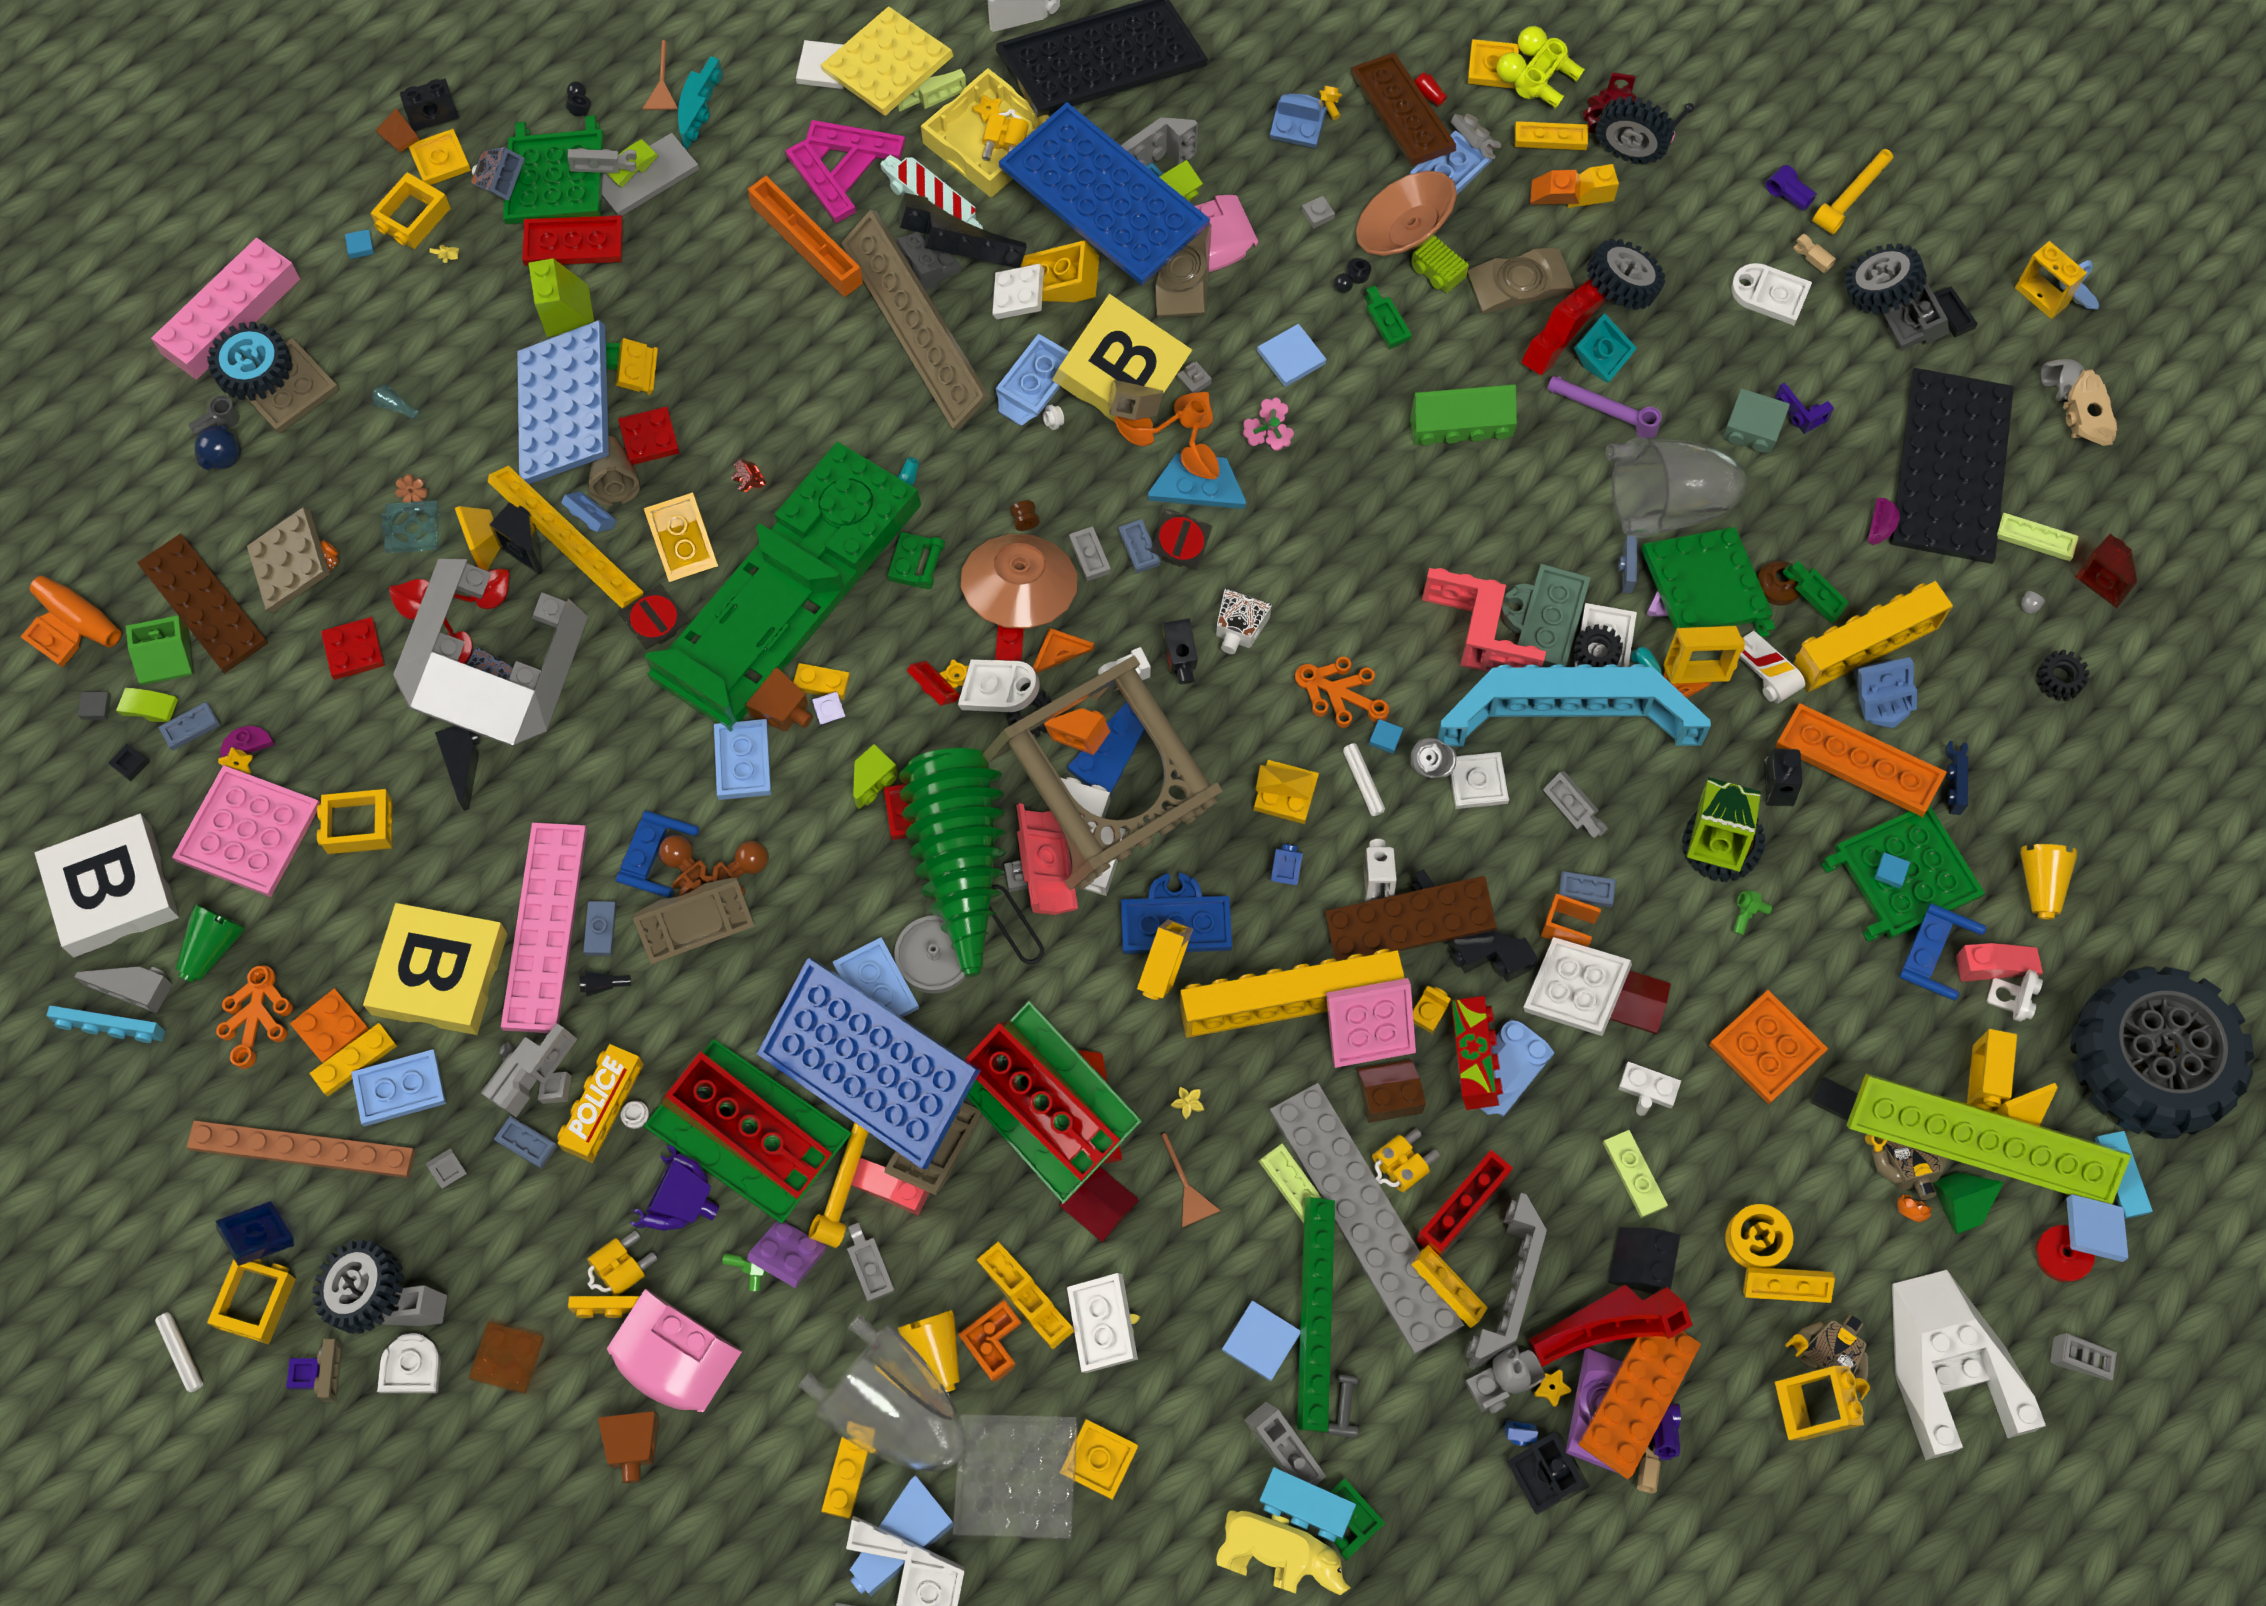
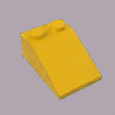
M1086 240L1024 255L1021 267L1041 264L1044 268L1042 301L1078 302L1096 297L1100 256Z
M694 493L644 508L669 582L718 566Z

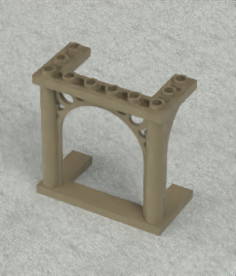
M1135 655L1005 728L982 754L989 763L1012 750L1053 813L1065 835L1071 852L1072 874L1064 881L1069 890L1077 886L1081 890L1087 887L1111 867L1109 864L1115 859L1118 862L1123 861L1133 854L1131 849L1137 845L1142 849L1154 841L1152 836L1157 833L1164 836L1182 822L1188 825L1195 821L1208 808L1218 802L1216 797L1223 792L1218 783L1212 786L1209 784L1135 670L1140 665ZM1119 688L1156 745L1164 769L1163 785L1156 802L1145 813L1126 820L1105 819L1084 809L1070 794L1030 732L1090 696L1094 701H1097ZM1174 771L1176 774V778L1180 777L1181 780H1173L1171 778V773ZM1169 788H1181L1185 792L1186 798L1183 800L1173 798L1169 794ZM1168 802L1172 806H1168L1164 810L1162 808V803ZM1143 817H1147L1149 823H1145ZM1088 822H1094L1097 825L1093 833L1091 831L1093 827ZM1103 827H1110L1113 830L1114 838L1111 844H1105L1101 839ZM1126 827L1129 830V834L1125 832L1120 841V828Z

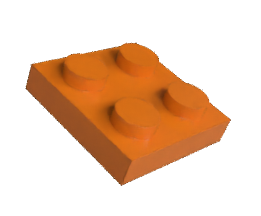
M335 988L290 1023L322 1063L370 1030Z

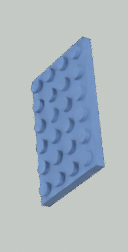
M598 320L517 351L519 476L528 484L609 456L605 324Z

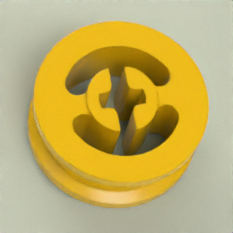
M1754 1204L1742 1209L1729 1222L1725 1233V1243L1731 1257L1742 1267L1773 1268L1784 1260L1791 1251L1793 1230L1788 1219L1779 1210L1765 1204ZM1750 1219L1764 1221L1752 1226L1745 1232L1743 1238L1741 1237V1228L1745 1221ZM1761 1234L1764 1239L1757 1241L1754 1236ZM1775 1237L1777 1238V1248L1774 1254L1770 1256L1754 1254L1769 1247L1774 1242Z

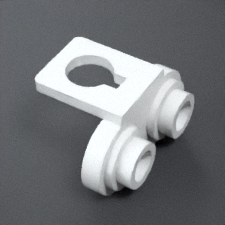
M2030 969L2026 972L2021 987L1994 978L1990 986L1987 1003L2014 1012L2013 1020L2019 1022L2026 1018L2031 1020L2036 1010V1004L2032 1003L2031 996L2032 994L2038 995L2043 980L2038 978L2036 971ZM1998 988L2007 989L2012 996H2015V1000L2000 1001L1996 996V990Z

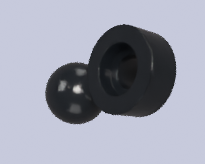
M578 81L571 82L567 87L568 97L565 106L574 116L587 115L591 107V101L585 96V86Z
M1362 258L1350 260L1346 273L1336 276L1334 280L1335 289L1340 293H1347L1352 289L1353 283L1361 284L1366 282L1371 273L1370 263Z

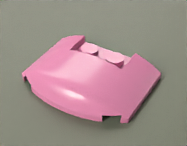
M1236 195L1215 196V200L1195 206L1210 218L1212 225L1209 272L1222 269L1239 261L1246 256V251L1252 245L1254 247L1258 245V239Z
M648 1289L644 1290L607 1347L609 1355H612L621 1374L643 1394L663 1405L679 1410H697V1412H704L743 1352Z

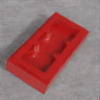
M927 661L910 664L906 670L922 686V690L930 695L940 706L955 703L960 697L959 693Z

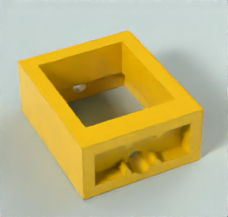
M407 172L370 214L375 223L374 227L384 235L387 233L403 246L408 245L415 249L451 207L444 193ZM411 195L428 206L406 228L389 217Z
M2049 241L2033 254L2015 289L2050 319H2053L2068 306L2087 272ZM2042 266L2067 286L2063 293L2039 274Z
M1737 626L1677 628L1663 664L1670 683L1730 681L1734 670L1737 668L1740 654L1744 651L1745 641L1740 636ZM1723 650L1719 660L1689 661L1693 651Z
M386 789L321 795V805L317 806L318 819L321 821V829L317 830V842L327 854L392 848L393 799ZM375 804V833L332 837V808Z
M1169 919L1158 927L1137 987L1138 990L1143 991L1144 996L1154 1000L1163 999L1172 990L1193 928Z
M1988 1029L1974 1043L1967 1104L1995 1112L2003 1103L2011 1099L2017 1034Z
M246 1256L245 1260L234 1257L207 1323L216 1329L269 1345L296 1278L288 1273L289 1269L273 1263L270 1268L263 1266L262 1260L251 1256ZM245 1270L277 1279L259 1326L226 1316Z
M1831 1366L1775 1382L1788 1440H1808L1864 1425L1862 1418L1863 1408L1858 1401L1855 1389L1856 1380L1850 1366ZM1831 1378L1841 1419L1811 1427L1801 1385Z

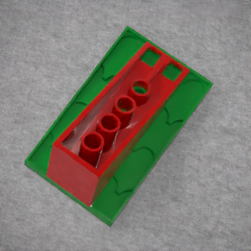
M1028 1001L1010 1021L998 1023L965 1058V1060L981 1070L967 1097L1063 1204L1143 1121L1031 1001ZM1025 1076L1029 1080V1086L1024 1083Z
M715 1039L710 1042L703 1052H699L666 1093L660 1106L643 1126L664 1143L673 1146L679 1153L696 1160L704 1171L780 1224L784 1222L852 1134ZM722 1109L727 1110L729 1117L721 1115L719 1111Z

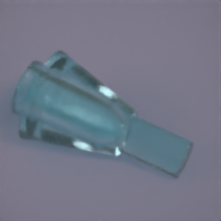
M384 384L382 387L378 386L372 394L374 406L398 413L401 412L412 419H415L418 415V410L405 404L387 384Z

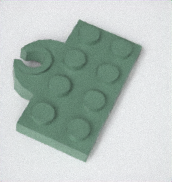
M1540 564L1535 585L1525 583L1515 585V588L1509 591L1504 598V602L1507 604H1519L1521 610L1513 611L1508 606L1502 605L1501 615L1504 623L1512 631L1520 634L1518 645L1524 647L1535 646L1542 651H1546L1543 663L1545 666L1564 665L1566 667L1591 577Z

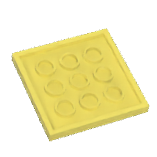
M888 6L821 64V68L828 76L886 116L953 57V53L950 48Z

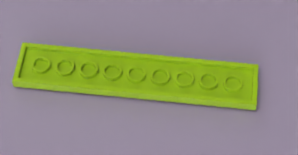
M1867 1073L1846 1124L1849 1129L2068 1195L2073 1194L2108 1204H2113L2131 1158L2128 1152Z

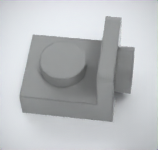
M1492 1367L1465 1381L1481 1413L1489 1410L1491 1414H1494L1507 1406L1505 1401L1509 1399L1510 1394L1508 1391L1505 1392L1498 1384Z

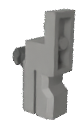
M556 1023L540 1046L526 1037L517 1048L510 1042L503 1044L500 1048L503 1063L481 1094L517 1117L530 1099V1089L535 1082L539 1081L542 1084L547 1082L577 1041V1038Z

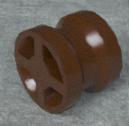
M1024 500L1011 506L1010 513L1015 518L1014 525L1018 531L1031 530L1040 523L1038 515L1034 513L1035 505L1033 501Z

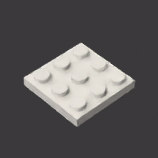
M1553 937L1523 1007L1524 1011L1603 1036L1632 966L1631 960Z

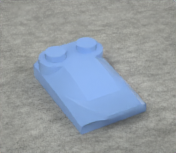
M1455 130L1451 134L1456 143L1455 152L1418 164L1410 174L1423 171L1443 172L1454 181L1458 195L1492 159L1485 158L1479 148H1474L1463 135Z
M1038 334L996 387L998 412L1020 426L1038 416L1061 387L1052 379L1069 351Z
M1512 1019L1497 1034V1046H1492L1493 1054L1498 1053L1500 1070H1496L1495 1073L1496 1078L1501 1077L1503 1094L1498 1095L1499 1106L1480 1108L1487 1115L1500 1114L1504 1117L1555 1053L1545 1040L1524 1024Z

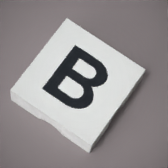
M141 814L35 852L61 947L73 958L111 944L123 936L143 932L179 918L170 885L162 872L161 856L152 826Z

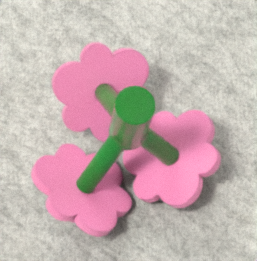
M1277 397L1272 400L1264 399L1261 403L1262 409L1259 414L1265 418L1267 424H1260L1257 418L1253 420L1246 419L1244 421L1245 429L1243 430V435L1248 439V443L1251 446H1256L1264 443L1263 436L1266 435V430L1269 429L1267 432L1269 437L1266 438V443L1271 445L1273 450L1279 451L1283 446H1289L1291 444L1290 439L1294 436V431L1291 428H1287L1285 424L1279 425L1285 419L1288 406L1285 403H1281V400Z

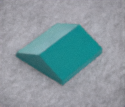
M1603 313L1575 345L1574 349L1584 369L1608 383L1631 357L1637 347Z

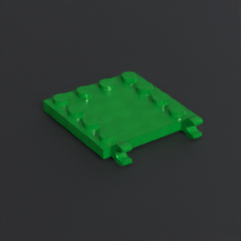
M596 115L586 116V130L530 135V129H526L525 121L515 123V137H508V149L525 159L509 201L504 200L503 220L506 224L524 223V219L601 216L603 173L572 172L568 162V149H604L605 134L600 129V123H596Z
M1736 527L1645 543L1642 546V553L1675 632L1677 628L1738 626L1754 623L1757 634L1764 638L1770 636L1769 631L1775 630L1774 622L1770 619L1773 615Z
M1930 805L1924 817L1909 811L1837 844L1834 848L1837 853L1824 859L1825 862L1821 863L1826 873L1844 864L1879 922L1868 926L1867 930L1863 932L1867 942L1875 940L1884 933L1891 940L1919 927L1930 903L1953 911L1982 898L1985 894ZM1884 852L1910 862L1903 886L1900 889L1874 879Z

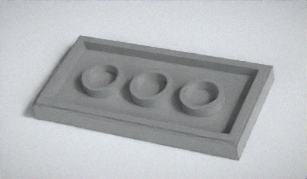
M672 133L650 145L659 156L644 173L638 170L623 188L607 173H603L602 198L616 216H623L699 170L696 161Z

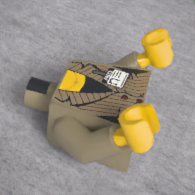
M1868 1134L1865 1136L1866 1143L1874 1147L1872 1155L1878 1173L1891 1183L1896 1184L1900 1190L1916 1188L1920 1200L1930 1199L1937 1194L1932 1183L1938 1181L1946 1169L1948 1158L1882 1138H1878L1875 1142L1874 1136Z
M1848 1315L1842 1325L1834 1320L1827 1324L1824 1322L1814 1323L1802 1328L1785 1344L1786 1347L1793 1345L1797 1349L1796 1358L1814 1371L1831 1366H1850L1856 1380L1855 1389L1861 1395L1860 1400H1863L1870 1390V1385L1867 1382L1869 1375L1868 1355L1865 1352L1867 1344L1856 1336L1863 1323L1856 1317Z

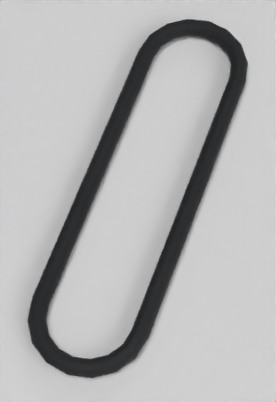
M992 885L991 888L1000 889L1005 893L1040 948L1039 957L1034 960L1025 959L996 914L992 917L1019 959L1026 964L1038 963L1044 955L1042 943L1009 892L1003 886Z

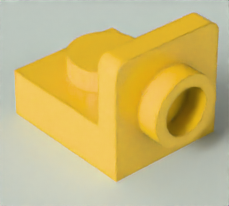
M1427 986L1413 1010L1414 1024L1433 1034L1449 1007L1451 999L1447 997V993L1438 987L1432 988Z

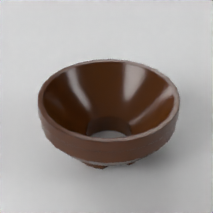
M1781 560L1769 562L1762 567L1757 575L1767 601L1773 605H1788L1796 601L1800 596V593L1795 589L1798 584L1797 581L1790 579L1788 582H1781L1776 578V573L1784 571L1788 564L1793 566L1789 562Z

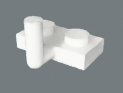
M1628 1062L1618 1090L1640 1097L1636 1113L1643 1116L1651 1107L1652 1102L1671 1109L1674 1105L1681 1080Z

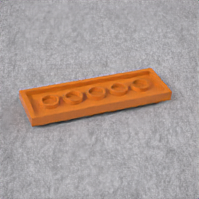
M1801 703L1797 706L1775 747L1777 749H1798L1801 753V760L1921 817H1924L1947 773L1936 766Z
M1683 1331L1670 1339L1661 1336L1636 1337L1577 1445L1628 1480L1634 1474L1701 1343Z

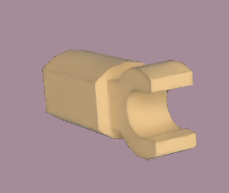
M1802 234L1797 239L1798 243L1793 249L1797 253L1805 255V259L1822 273H1826L1834 265L1836 258L1820 245H1814L1807 235Z
M1647 1447L1643 1454L1644 1458L1640 1460L1637 1489L1652 1494L1657 1492L1661 1462L1658 1460L1659 1457L1654 1455V1452Z

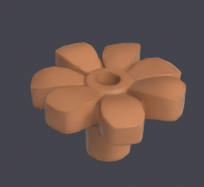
M407 474L404 479L399 478L396 481V486L399 488L395 491L397 497L404 496L402 502L408 506L412 501L416 505L421 504L424 500L423 498L428 495V490L422 488L425 483L422 478L414 479L411 474Z

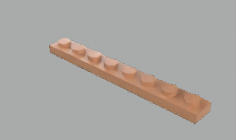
M193 1121L186 1147L190 1151L402 1178L410 1177L415 1155L413 1148Z

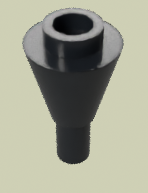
M585 970V976H579L580 992H586V997L613 989V987L631 986L630 975L612 976Z

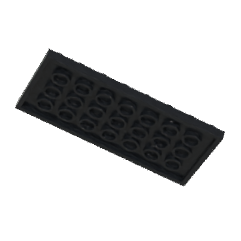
M1142 0L996 43L998 55L1037 117L1056 112L1066 102L1071 106H1076L1207 66L1208 61L1207 56L1170 0Z
M1920 368L1913 369L1895 503L1900 512V520L1892 533L1890 545L1993 564L1996 559L1997 532L2000 521L2014 386Z

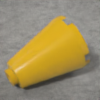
M2035 844L2034 850H2027V845L2021 847L2020 854L2032 913L2038 914V919L2053 920L2055 915L2061 914L2077 859V849L2072 848L2071 852H2067L2066 846Z
M953 1310L898 1327L897 1329L931 1390L938 1389L939 1395L955 1390L954 1384L960 1382Z

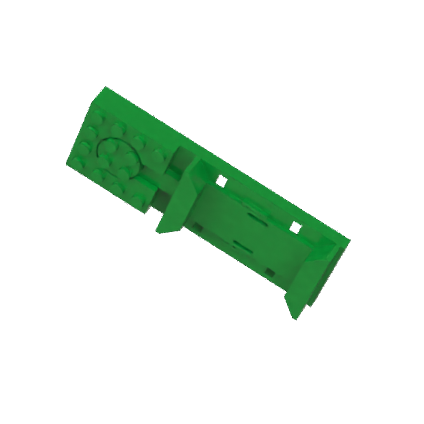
M837 441L774 514L777 523L770 530L758 523L756 529L759 544L669 649L646 653L644 657L651 669L647 673L650 680L715 723H721L731 732L733 730L732 726L736 722H740L748 713L745 704L777 667L783 671L920 508L921 502L918 490ZM755 566L758 568V571L752 576L749 572ZM807 600L820 607L816 614L802 607ZM695 635L700 636V639L695 644L691 642ZM749 669L762 676L757 684L744 676Z

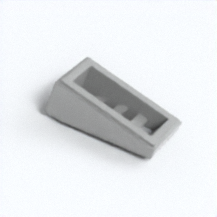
M2065 1333L2054 1337L2050 1363L2111 1381L2114 1376L2117 1352ZM2077 1349H2079L2078 1360H2076ZM2089 1353H2091L2090 1365L2087 1364ZM2100 1356H2103L2102 1369L2098 1368Z

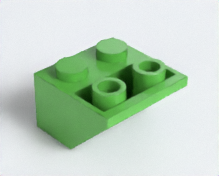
M179 615L126 626L128 651L140 685L193 675L189 629Z

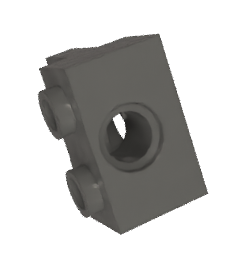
M918 232L897 238L896 243L925 291L938 287L939 280L960 274L962 266L954 255L925 248L924 236L921 237Z
M1927 282L1926 285H1923V291L1917 292L1918 297L1915 300L1909 297L1910 304L1907 306L1900 303L1899 310L1895 311L1894 307H1890V313L1885 314L1883 309H1880L1901 350L1922 341L1928 344L1949 334L1948 319Z

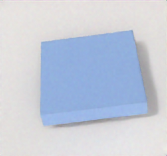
M1299 324L1257 347V352L1284 387L1326 364L1327 360Z
M2071 1194L2067 1198L2071 1249L2120 1262L2127 1260L2128 1249L2124 1208Z
M1252 1301L1222 1348V1351L1271 1382L1298 1339L1300 1330Z

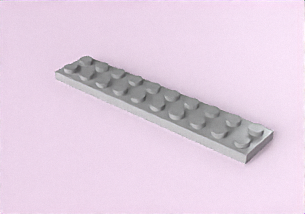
M1317 1083L1271 1108L1269 1111L1314 1188L1322 1199L1335 1200V1223L1413 1355L1463 1328L1464 1324L1456 1312L1444 1299L1439 1297L1431 1285L1411 1265L1420 1251L1320 1085Z

